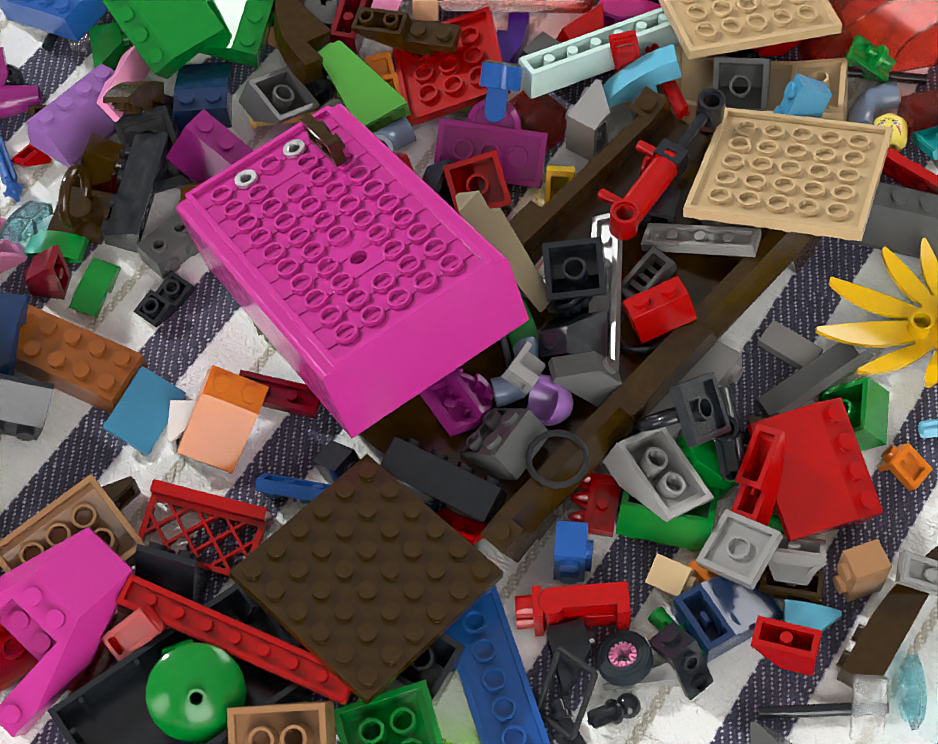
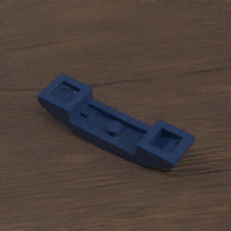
M0 292L1 374L11 376L14 374L20 325L26 324L29 296Z

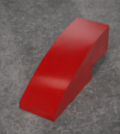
M757 423L735 482L741 485L731 511L766 526L769 524L781 481L785 452L784 431Z

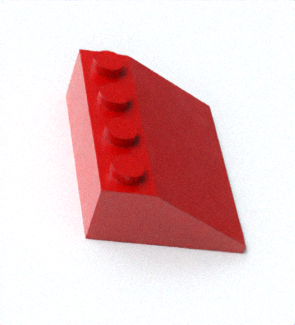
M841 397L813 403L747 425L751 437L757 423L785 432L783 470L775 506L788 542L862 524L884 513Z

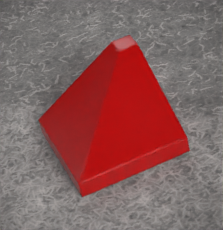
M29 143L11 161L13 164L29 167L50 163L52 159Z

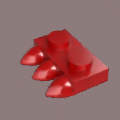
M591 473L579 485L589 491L579 492L571 496L572 501L576 505L586 510L574 511L567 518L571 522L588 523L589 534L613 538L621 487L613 476Z

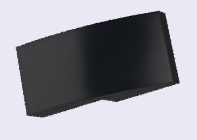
M171 271L155 292L151 289L133 312L154 327H158L184 304L196 288Z

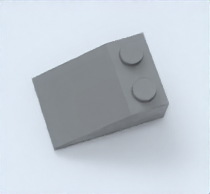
M665 427L644 431L616 443L603 460V463L618 485L665 522L712 501L714 498Z

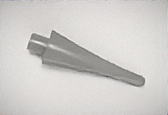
M665 662L651 668L649 674L642 681L634 685L621 687L608 682L603 684L602 688L605 691L634 687L680 685L672 665Z

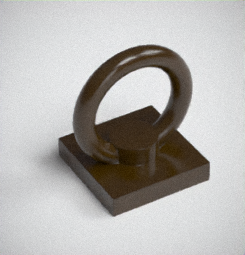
M75 163L65 172L59 189L58 203L47 230L87 237L89 243L102 245L104 234H101V228L104 218L110 219L112 209H109V202L112 193L92 190L91 176L84 164ZM77 175L80 178V187L73 186Z

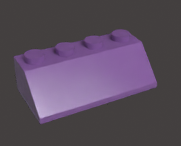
M101 63L27 120L30 145L69 168L71 165L81 161L92 133L107 139L114 135L117 131L113 120L96 102L105 81L112 77L115 71ZM124 112V114L122 115L121 118H124V117H127V116H130V115H126L125 112Z

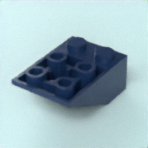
M719 576L701 582L673 598L671 613L679 625L682 624L687 629V633L696 639L699 648L703 650V657L706 663L753 637L758 616L780 621L783 619V612L772 596L758 592L760 579L755 588L751 590Z

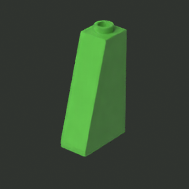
M340 40L335 43H329L318 51L323 57L322 66L345 107L372 133L411 114L405 98Z

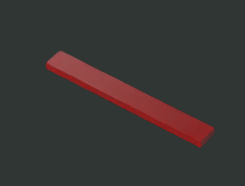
M129 574L115 601L118 605L134 612L147 602L165 626L200 642L221 648L236 658L346 706L352 691L312 653L140 577Z

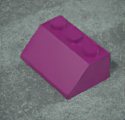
M203 109L185 126L167 154L166 160L191 181L198 184L207 181L254 150Z

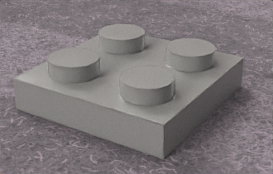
M725 509L697 557L696 563L701 568L753 590L783 536L780 531Z

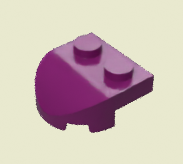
M463 368L455 369L419 393L450 437L480 426L483 423V417L491 409L494 397L493 390L486 379L479 374L473 377L462 373Z

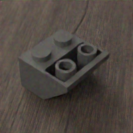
M493 408L483 417V423L477 431L467 438L466 445L459 454L498 479L518 480L526 469L525 454L528 445L536 436L548 430L530 409ZM548 438L540 441L537 444V446L533 450L531 459L534 458V456L537 454V452L540 450V448Z

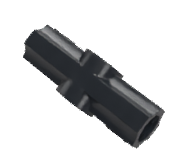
M721 386L719 390L731 429L734 432L731 436H718L714 439L722 479L733 481L736 479L745 452L732 388Z

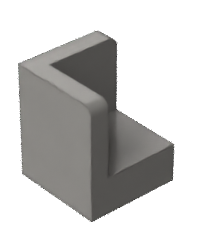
M528 341L501 376L524 394L531 390L540 378L538 375L546 367L544 362L528 352L532 346Z

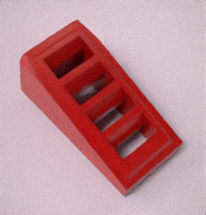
M636 30L608 35L616 73L641 57ZM632 43L631 45L617 47L619 45Z

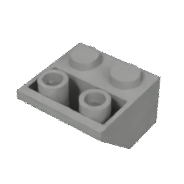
M596 79L590 87L587 86L583 90L580 100L576 105H571L565 115L567 120L564 134L566 136V149L589 161L608 144L610 110L602 82L599 79Z

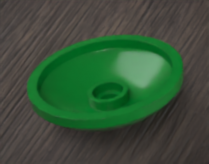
M188 643L167 652L153 667L146 686V703L153 721L167 735L185 742H204L222 733L228 728L227 708L244 707L246 698L245 680L237 662L221 648L206 643ZM194 692H199L203 698L199 702H193L190 699V695Z

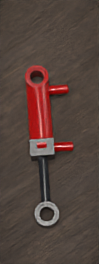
M707 88L699 93L696 118L676 144L664 138L656 148L642 140L638 141L636 150L653 158V160L623 198L604 188L599 191L598 199L611 205L609 231L612 236L620 240H628L637 234L638 225L670 183L673 180L677 182L687 169L689 150L686 148L703 126L713 128L722 123L726 105V96L722 91L716 88Z

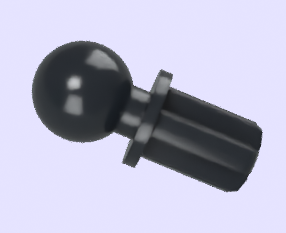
M632 693L621 694L617 700L613 698L608 699L605 705L588 711L587 722L589 726L598 729L610 723L619 724L623 721V718H634L640 712V700Z

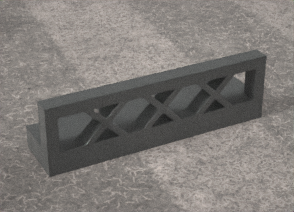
M838 342L758 397L754 402L765 418L798 409L873 357V354L869 349L858 353L853 345Z

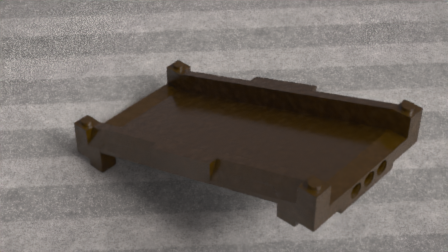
M646 86L629 107L633 119L542 207L531 200L509 221L534 266L543 256L542 243L591 238L592 217L608 214L611 209V205L598 199L599 191L604 188L623 198L640 176V168L646 155L636 150L638 141L642 140L656 148L664 138L675 144L690 125L676 118L671 111L668 100ZM701 132L696 135L686 148L689 150L687 169L677 182L673 180L669 185L673 188L681 189L679 208L674 224L705 226L698 219L683 217V207L711 141L710 138ZM638 226L637 234L633 238L622 240L621 281L648 252L642 251L641 241L646 230L645 227ZM771 229L765 236H761L755 257L662 252L672 259L678 268L668 280L676 276L680 278L689 293L697 319L673 329L669 336L652 352L634 354L620 347L618 371L622 384L598 407L572 393L573 409L570 416L559 424L544 425L548 431L560 429L572 432L581 438L588 448L590 463L587 473L579 482L570 487L555 489L543 486L532 478L527 468L518 480L498 479L463 458L459 453L465 447L467 438L476 432L480 426L450 437L420 394L371 425L359 435L383 455L386 454L395 436L402 440L409 436L423 444L421 449L431 453L432 449H436L449 456L447 462L455 466L462 462L474 468L475 472L473 475L481 479L488 475L502 482L500 488L508 493L501 509L480 535L504 555L518 563L537 539L540 541L557 520L558 516L554 511L606 458L616 443L622 441L636 426V422L647 416L670 392L669 387L676 385L716 344L717 340L787 267L797 274L814 253V247L823 236ZM657 263L652 265L658 271L662 268ZM648 270L644 273L650 279L654 277ZM640 278L636 280V282L643 287L647 285V283ZM632 285L627 288L634 295L640 293ZM621 295V303H622V301L626 300V298H624V297ZM523 296L538 333L551 320L558 319L557 317H551L547 307L542 312H539L533 303ZM589 305L586 308H582L580 313H574L572 316L589 313ZM627 316L624 317L620 324L621 339L627 345L635 348L651 346L664 335L662 334L642 344ZM507 339L511 359L513 360L515 358L514 352H512ZM500 340L458 368H463L462 373L473 377L476 374L481 375L491 386L490 378L503 375L507 369ZM545 367L542 375L551 376L550 371ZM529 394L523 399L502 407L496 406L493 397L490 410L493 408L526 409ZM553 436L548 437L534 456L532 465L537 474L544 479L561 482L575 477L581 470L584 460L582 451L577 443L566 437ZM446 505V506H447L448 508H450L453 512H455V513H457V514H460V515H463V516H465V517L471 518V519H473V520H476V519H474V518H472V517H470V516H468V515H466V514H464V513H462V512H460V511H458V510H456V509H454V508H452V507Z

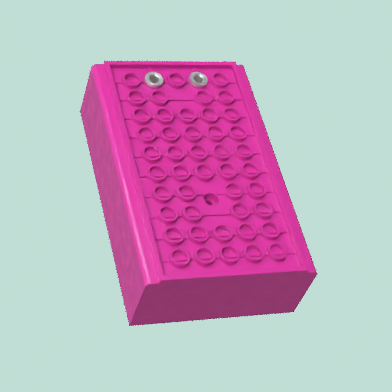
M337 104L332 108L327 105L312 114V116L317 121L323 120L331 134L337 133L345 145L342 151L347 160L342 165L336 167L309 141L302 122L184 194L186 199L176 206V210L206 266L351 438H354L527 322L529 317L509 260L342 104Z

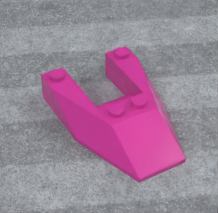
M90 527L85 528L0 576V624L39 661L0 704V725L12 737L26 735L92 663L102 642L101 637L105 635L118 607L115 601L129 574L134 572Z

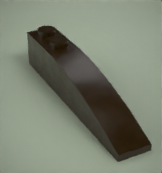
M938 546L924 557L938 561ZM896 583L871 615L866 626L859 624L851 638V641L855 642L851 652L845 649L836 664L841 669L837 680L871 699L928 598L929 593Z

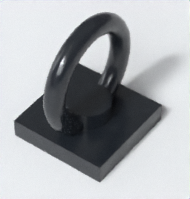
M714 371L669 387L675 407L647 415L636 422V428L642 432L680 423L688 448L698 446L732 430Z

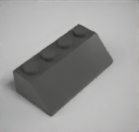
M879 182L862 241L845 240L844 242L879 250L886 246L893 253L920 259V244L922 239L926 238L938 261V195Z

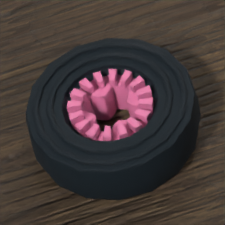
M621 630L607 635L599 643L595 652L596 666L602 678L616 686H631L642 681L649 674L653 664L652 649L645 637L635 631ZM621 655L629 656L630 661L627 660V663L620 661L619 657Z

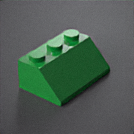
M707 486L714 496L712 501L667 522L624 490L616 534L624 535L631 539L638 538L656 542L660 545H671L693 552H701L712 533L720 489Z

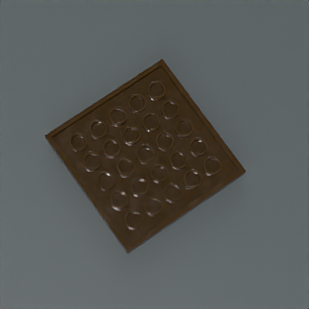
M368 454L229 571L230 578L366 705L375 699L500 581L504 573Z

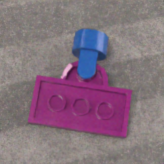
M492 60L482 62L479 86L488 87L486 99L475 104L469 112L467 121L439 119L434 164L445 159L455 163L496 150L507 184L541 188L549 133L523 130L521 117L517 109L507 101L509 90L520 91L523 74L521 64Z

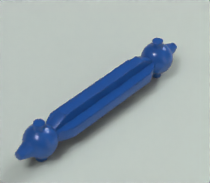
M0 136V178L6 186V191L3 192L5 198L9 196L16 202H19L22 189L25 186L23 183H17L16 171L4 140Z

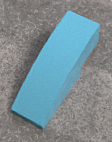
M674 44L659 48L636 59L613 75L603 85L608 107L635 100L646 86L658 93L657 84L681 78V70Z

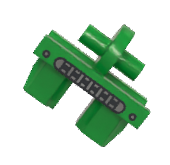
M861 35L854 37L851 47L846 50L844 58L848 60L849 67L857 66L862 70L863 77L869 81L875 79L881 84L888 82L889 72L896 61L888 55V47L885 45L876 47Z

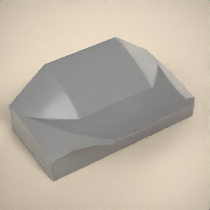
M782 534L783 538L768 563L774 580L808 585L815 573L825 566L826 540L805 537L788 542L786 535Z

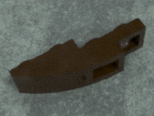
M359 6L351 26L352 31L375 42L426 56H432L434 51L455 54L462 34L460 25L410 19L408 12Z
M127 81L111 88L104 95L103 103L113 106L114 111L125 112L126 115L140 116L142 111H152L153 108L166 105V108H173L174 97L164 94V82Z

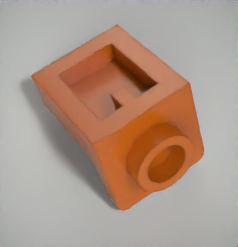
M910 443L888 447L882 453V461L876 467L880 472L890 470L908 491L916 490L933 470Z

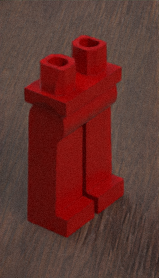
M628 581L550 587L542 592L541 586H531L532 595L514 596L517 629L534 628L535 637L544 636L546 627L583 618L585 627L616 625V631L630 629L631 610Z

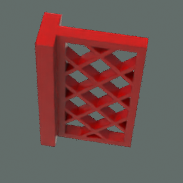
M153 479L150 487L152 495L138 535L145 542L146 536L157 530L163 541L162 545L167 546L168 549H171V545L186 538L192 549L190 553L196 554L199 558L198 553L214 545L221 558L210 564L204 563V565L212 569L211 573L230 578L229 571L231 568L227 561L242 552L246 558L248 556L246 550L251 548V553L260 546L266 528L270 527L273 515L265 507ZM157 504L169 505L173 514L157 522L154 516ZM175 507L181 508V510L177 512ZM190 511L198 513L201 522L186 530L180 517ZM203 514L208 515L210 517L205 519ZM218 519L226 520L230 529L214 537L208 525ZM177 520L182 533L167 540L161 528ZM231 522H235V523H239V524L233 527V525H232ZM247 526L258 528L255 538L243 545L237 532ZM205 527L211 540L195 548L189 535ZM233 534L240 547L224 556L218 542ZM224 563L226 569L218 566Z

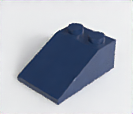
M232 61L187 64L178 70L174 87L173 113L179 131H183L185 126L203 109L226 128L232 127Z

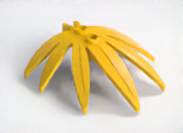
M923 238L920 244V266L927 289L915 274L886 246L883 247L881 252L884 265L894 283L910 300L921 308L835 277H830L829 286L852 304L880 316L902 319L904 321H869L818 326L816 328L818 335L843 344L869 348H886L912 344L857 369V374L877 375L893 372L911 365L929 351L935 350L936 352L930 359L925 371L924 385L927 388H931L938 383V261L927 239Z

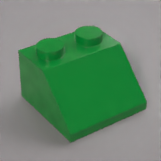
M865 377L825 389L819 393L818 402L842 398L861 451L886 445L889 391L870 377Z

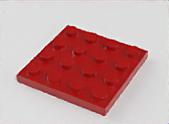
M489 6L442 22L460 25L462 34L455 54L434 51L432 56H426L392 48L401 96L405 98L411 112L406 117L411 127L474 106L486 99L488 87L479 86L482 62H485V60L504 62L493 14Z

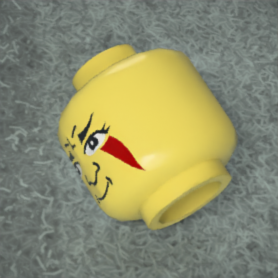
M888 113L873 121L874 125L893 127L889 148L899 152L906 147L908 125L902 117Z

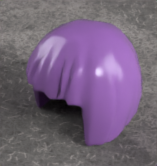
M538 375L540 378L530 390L526 409H530L543 425L559 424L566 420L572 412V393L552 382L550 375Z

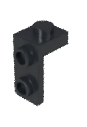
M673 621L648 640L651 648L672 665L680 686L689 700L695 698L713 683V678L696 639Z

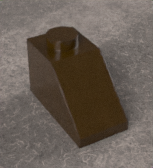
M94 133L89 138L80 162L88 168L92 186L110 181L113 171L119 172L124 161V157L120 156L123 148L122 144ZM79 175L74 180V187H80Z

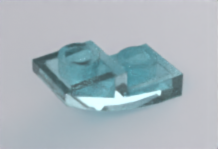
M28 201L20 206L2 225L0 239L10 240L12 244L27 242L29 237L38 233L37 224L42 223L44 218L53 214L52 203Z
M918 653L906 656L899 669L900 681L904 688H908L900 699L899 711L902 719L905 722H909L912 731L920 727L925 718L927 706L926 680Z

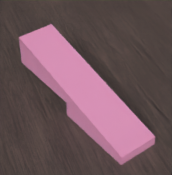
M134 46L121 56L114 75L105 81L96 102L115 123L121 119L124 112L114 111L113 106L104 104V95L119 83L144 81L151 70Z

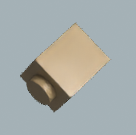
M657 553L645 583L671 595L678 596L697 585L698 578L695 577L697 571Z

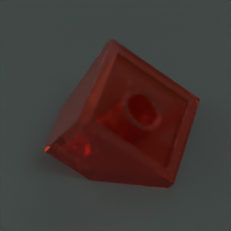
M522 90L508 101L517 109L521 117L523 130L549 133L546 152L566 137L564 134L567 124L565 119L567 109L548 93L530 99Z

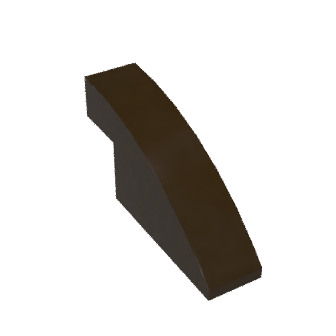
M276 0L274 34L279 52L291 72L303 85H306L321 78L323 57L318 51L330 43L331 30L298 0Z

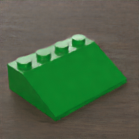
M102 0L154 75L166 79L170 78L226 30L205 0Z
M205 0L226 30L199 53L259 68L274 20L276 0Z
M426 680L379 694L368 705L361 700L334 709L335 725L340 744H444Z

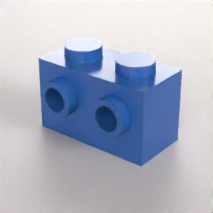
M557 520L553 580H559L564 584H576L577 582H584L585 571L591 572L593 541L587 540L588 523Z

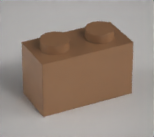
M878 539L844 550L832 578L834 587L839 594H843L847 603L882 590L892 565Z

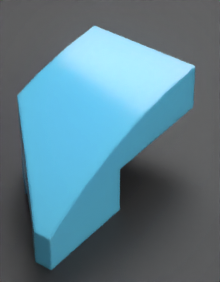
M785 599L783 604L784 622L822 630V632L834 622H837L842 616V611L823 605Z

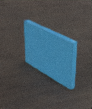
M141 366L108 420L103 423L102 429L148 456L168 424L170 400H184L186 392L144 366Z

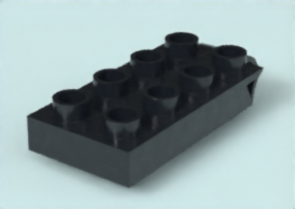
M234 584L203 605L308 651L238 584ZM171 628L167 629L47 710L68 744H192V742L177 740L163 732L153 721L146 703L147 681L153 667L163 656L162 648L192 637ZM194 639L195 643H203ZM230 655L237 662L244 676L246 685L244 707L298 703L313 692ZM228 728L204 744H229Z

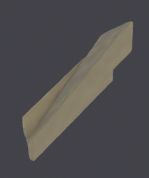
M480 191L458 193L455 198L460 215L509 260L518 289L524 292L539 312H542L550 303V301L547 302L546 285L501 208L490 209Z

